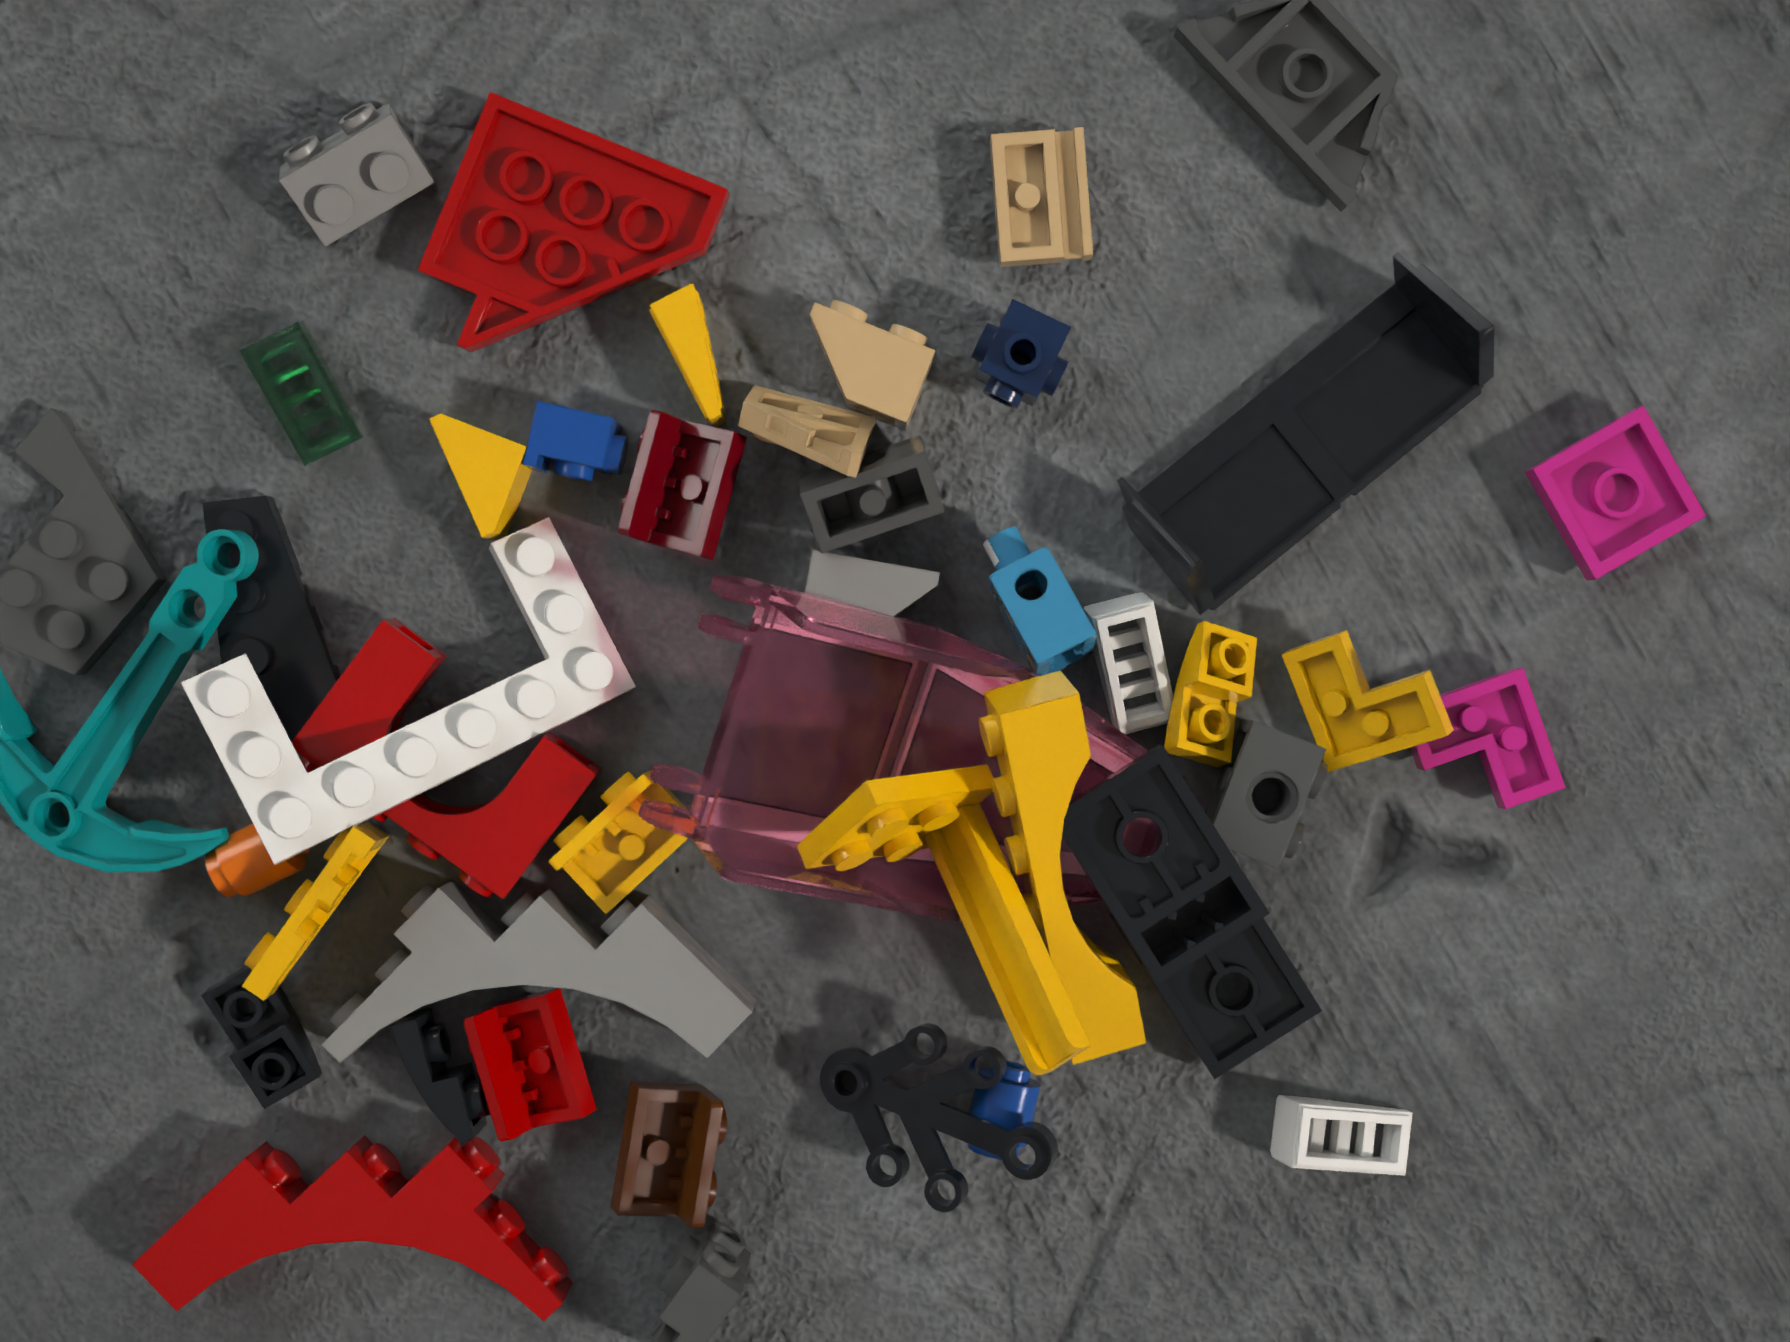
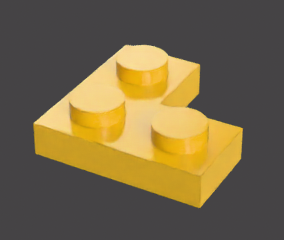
M1347 630L1301 645L1281 654L1316 744L1326 749L1323 762L1327 764V772L1448 736L1454 730L1430 670L1370 689Z

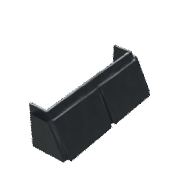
M1397 252L1393 256L1395 284L1138 493L1123 477L1117 480L1126 502L1122 510L1129 528L1199 615L1208 609L1215 610L1340 509L1341 502L1350 495H1357L1480 395L1484 384L1494 377V325L1424 264L1415 268Z

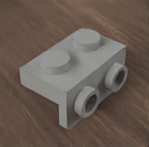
M372 103L364 104L345 115L338 122L342 128L341 131L322 142L319 141L316 135L307 137L293 145L283 154L287 162L280 166L279 181L325 247L435 183L434 177L400 126L396 113L389 103L377 110Z

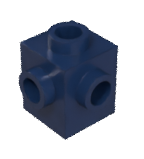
M1012 299L999 327L987 322L971 358L981 362L976 380L986 384L983 393L991 399L1015 409L1019 407L1021 401L1033 406L1040 392L1052 396L1069 362L1059 357L1058 354L1071 327ZM1011 355H1023L1029 364L1019 365L1012 360Z

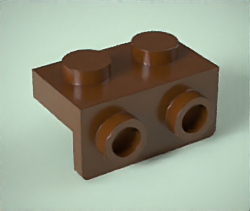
M631 1081L610 1206L618 1216H679L689 1228L704 1227L707 1207L713 1205L717 1191V1180L713 1170L717 1145L724 1141L727 1131V1115L723 1107V1101L703 1085Z

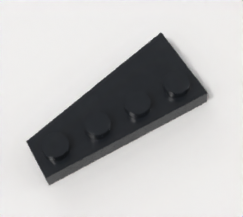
M265 495L204 502L202 504L206 534L218 529L243 531L254 540L259 553L258 564L254 572L248 578L236 582L237 598L217 627L221 664L246 653L292 742L340 678V671L338 666L333 664L321 633L324 630L315 606L310 604L300 577L302 571L274 497ZM233 544L228 551V559L234 567L238 566L240 562V550L236 544Z

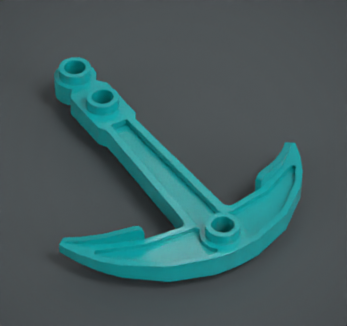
M218 529L209 532L202 538L197 549V563L183 567L150 618L148 634L55 766L26 739L31 738L37 732V728L15 698L0 667V803L13 822L37 844L60 858L103 872H157L189 863L211 853L217 846L229 840L230 836L227 827L189 829L159 820L135 823L109 809L106 805V798L191 656L205 647L236 600V582L248 578L256 569L259 559L258 548L254 540L247 533L233 529ZM233 544H236L240 550V562L236 567L228 559V551ZM198 597H201L205 603L206 610L203 619H200L194 610V604ZM63 804L69 812V823L63 819L61 814Z

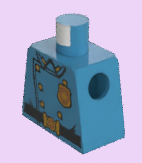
M1016 526L1004 529L987 539L983 546L996 569V572L989 576L990 592L1033 676L1038 677L1060 671L1093 654L1097 633L1047 546L1031 553ZM1033 587L1039 589L1043 595L1035 600H1026L1019 593L1025 588Z

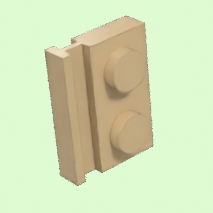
M1077 127L1072 131L1059 132L1051 129L991 134L990 154L999 267L1062 263L1063 260L1081 259V261L1091 260L1093 257L1084 127Z

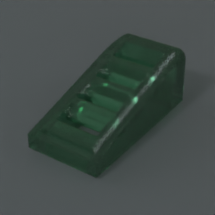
M304 321L296 322L239 350L304 466L364 437ZM297 347L302 358L274 372L269 360ZM309 370L315 381L286 395L280 383ZM322 392L328 404L297 418L292 407ZM335 415L341 427L309 441L304 430Z

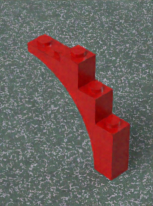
M364 1135L310 1186L301 1178L302 1172L297 1162L285 1151L280 1149L274 1150L266 1141L245 1157L132 1264L176 1312L215 1281L263 1257L311 1244L368 1241L414 1247L462 1263L506 1288L542 1321H545L563 1304L573 1284V1281L568 1277L569 1270L563 1259L547 1246L540 1248L524 1231L525 1223L516 1209L506 1201L499 1200L497 1202L490 1195L505 1176V1173L498 1167L500 1160L496 1152L479 1137L461 1142L454 1136L407 1180L400 1173L401 1166L395 1155L380 1143L373 1144Z

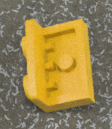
M651 770L643 773L638 779L629 771L625 773L601 795L600 798L608 806L589 823L583 815H580L553 840L561 850L548 863L556 871L563 868L605 914L613 909L702 826L696 824L697 819Z

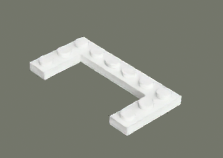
M549 517L494 541L489 547L546 660L309 773L306 772L246 653L181 682L274 865L593 710L636 687Z

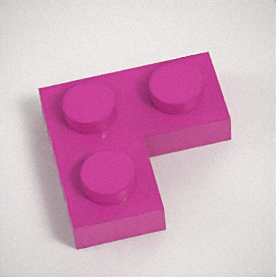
M1513 668L1440 694L1454 730L1446 737L1410 747L1416 767L1420 770H1427L1478 752L1498 808L1508 809L1566 788L1524 668Z

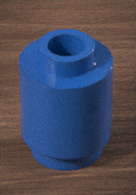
M1006 1060V1073L999 1083L988 1089L974 1088L969 1113L1013 1130L1024 1122L1033 1121L1041 1085L1036 1080L1029 1078L1031 1072L1027 1066ZM994 1067L981 1068L978 1074L983 1078L990 1079L993 1077ZM968 1143V1148L973 1152L989 1158L1002 1160V1157ZM1018 1143V1144H1017V1146H1016V1155H1017V1157H1018V1153H1019L1020 1147H1025V1146H1027L1026 1143Z

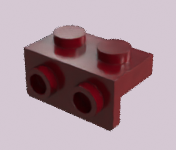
M651 410L646 427L638 440V456L629 489L621 502V518L618 533L651 545L714 560L747 437L735 431L685 421L666 412Z

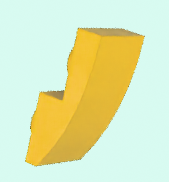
M1207 621L1197 624L1182 662L1171 703L1164 744L1167 753L1214 767L1231 763L1237 702L1252 697L1257 637Z

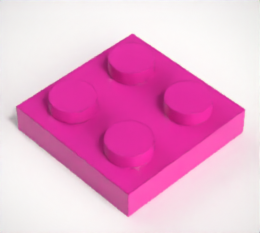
M1644 405L1630 410L1524 471L1586 581L1602 577L1706 517L1705 512Z

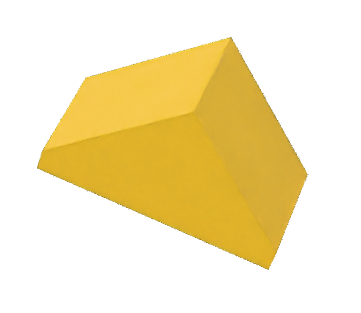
M441 413L429 418L481 537L492 541L506 537L532 472L531 468L523 465L527 446Z

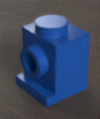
M537 401L523 465L537 472L548 473L550 461L555 462V474L592 482L594 471L610 475L612 473L620 475L627 456L628 437L620 435L622 425L612 417Z

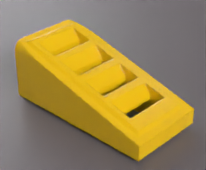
M689 284L650 304L651 309H649V312L709 426L719 427L726 423L724 402L703 303L695 285Z

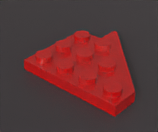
M490 92L420 262L418 271L424 276L476 296L457 342V346L461 349L474 352L705 255L730 194L728 189Z

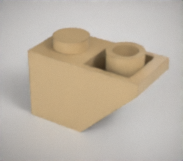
M833 300L830 308L815 302L810 313L812 326L847 407L906 430L934 361L935 350L925 346L927 337L898 324H892L889 332L866 323L867 313L841 301Z

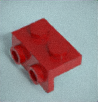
M561 988L501 1001L464 1019L469 1049L476 1064L487 1101V1109L492 1118L499 1141L513 1140L535 1127L581 1119L597 1110Z

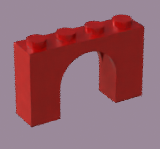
M396 618L382 620L291 742L296 752L303 756L301 762L305 770L309 773L399 730L406 711L447 655ZM550 731L543 736L505 789L498 796L487 802L465 807L450 806L434 801L421 793L372 818L385 822L389 817L409 832L405 838L417 851L434 860H437L442 855L461 869L458 877L469 888L485 897H490L494 892L504 899L601 770V767Z

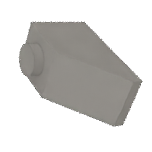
M812 550L803 601L888 622L938 586L940 572L827 552L821 554V551ZM811 640V642H814V643H819V644H825V645L835 646V645H831V644H827V643H823V642Z

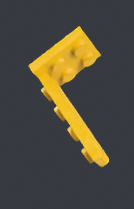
M988 764L865 781L796 845L805 868L811 869L834 865L837 871H845L865 863L870 858L885 856L887 862H896L929 847L1029 1071L1035 1075L1050 1073L1091 1046L1089 1039L981 808L980 802L993 792L991 780L994 777Z

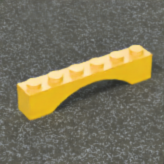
M1061 670L983 691L988 715L978 719L980 733L988 756H997L1001 776L992 778V789L1001 816L1003 818L1010 816L1014 834L1004 838L1008 861L1015 876H1023L1026 893L1022 894L1023 899L1091 1044L1089 1048L1070 1059V1061L1075 1065L1145 1044L1146 1038L1135 986L1118 959L1095 944L1073 921L1063 891L1060 850L1064 818L1075 785L1091 756L1080 694Z

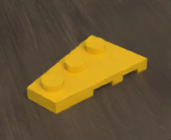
M370 822L355 825L352 829L350 828L338 834L323 856L329 862L315 882L306 879L284 908V911L291 916L278 935L275 937L270 932H267L244 962V965L252 969V972L242 987L263 1001L275 993L389 838L388 834Z

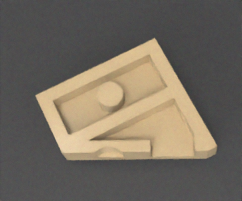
M754 385L743 402L738 427L752 432L759 440L783 446L846 476L856 478L871 440L876 417Z

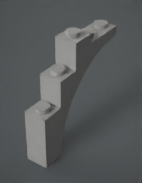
M453 880L437 890L430 884H427L402 908L401 912L408 920L394 935L412 953L409 954L403 947L400 948L374 974L382 982L366 1000L359 993L355 994L333 1015L329 1021L337 1029L322 1046L341 1063L384 1027L422 1006L472 990L530 985L575 989L623 1003L667 1026L708 1058L753 1012L757 1000L650 896L637 908L626 900L600 927L609 935L605 940L552 888L541 894L537 899L529 892L524 894L500 919L509 927L505 931Z

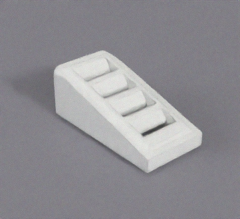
M1139 592L1085 606L1083 610L1097 633L1093 652L1114 733L1118 737L1167 724L1173 693L1154 601L1146 594ZM1135 619L1138 626L1112 633L1108 631V626ZM1138 643L1143 644V652L1114 659L1113 650ZM1149 668L1151 676L1123 684L1119 683V675ZM1155 692L1157 702L1125 710L1123 700Z
M1278 1095L1270 1148L1271 1156L1291 1168L1405 1176L1413 1113L1403 1109ZM1329 1119L1332 1120L1329 1150H1323L1326 1120ZM1353 1121L1358 1122L1354 1154L1349 1153ZM1376 1123L1384 1124L1380 1157L1373 1156Z

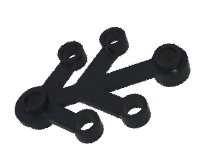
M932 1023L921 1024L911 1029L903 1041L873 1056L862 1049L854 1047L836 1051L827 1058L822 1066L820 1073L821 1089L825 1098L833 1107L840 1111L852 1113L870 1152L866 1162V1171L871 1181L881 1187L895 1185L907 1175L910 1167L906 1151L899 1145L893 1144L879 1107L900 1116L928 1176L924 1188L925 1198L928 1204L939 1212H950L963 1203L968 1194V1183L964 1175L954 1169L937 1131L1002 1157L1006 1169L1020 1179H1036L1050 1169L1056 1161L1058 1154L1056 1138L1043 1124L1024 1122L1015 1129L1009 1130L943 1103L973 1087L977 1089L991 1088L1003 1079L1007 1068L1006 1060L996 1048L990 1046L980 1047L968 1054L962 1064L910 1089L884 1078L911 1063L924 1066L940 1059L946 1052L947 1038L939 1026ZM920 1033H925L932 1038L934 1042L932 1055H925L918 1049L917 1037ZM979 1056L986 1057L992 1062L994 1067L992 1078H983L977 1073L975 1063ZM844 1070L850 1071L856 1077L857 1088L855 1092H850L843 1086L841 1075ZM1018 1143H1026L1033 1148L1035 1152L1034 1164H1025L1019 1160L1016 1155ZM881 1155H888L895 1161V1175L892 1176L883 1172L880 1167ZM940 1179L947 1180L954 1186V1200H946L940 1195L937 1188Z

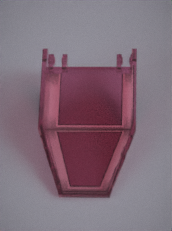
M714 576L710 586L711 591L723 599L755 605L756 608L750 626L717 614L701 615L698 629L702 630V632L744 645L702 775L684 767L670 766L662 763H656L650 775L654 783H658L664 788L695 794L690 811L671 803L644 800L640 806L639 817L655 827L692 839L716 872L722 878L732 882L962 923L929 847L919 850L914 855L900 861L887 862L885 856L870 858L855 868L837 871L834 865L806 869L796 845L867 780L988 764L994 778L1001 776L997 756H988L980 733L978 719L988 715L983 691L1038 677L1042 674L934 626L746 577ZM1082 703L1091 756L1075 785L1071 800L1148 752L1147 749ZM992 792L980 802V805L1021 894H1024L1026 891L1023 876H1015L1013 874L1004 844V838L1014 835L1010 816L1004 818L1001 816L994 793ZM1136 818L1130 821L1123 832L1125 848L1132 854H1145L1151 851L1158 841L1157 826L1148 818ZM1062 837L1060 861L1063 891L1067 902L1070 905L1103 901Z

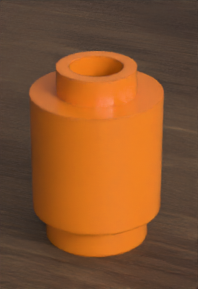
M252 823L229 834V840L217 846L215 850L205 856V865L209 877L222 895L228 898L237 894L247 897L303 870L306 864L305 854L309 853L310 848L274 865Z

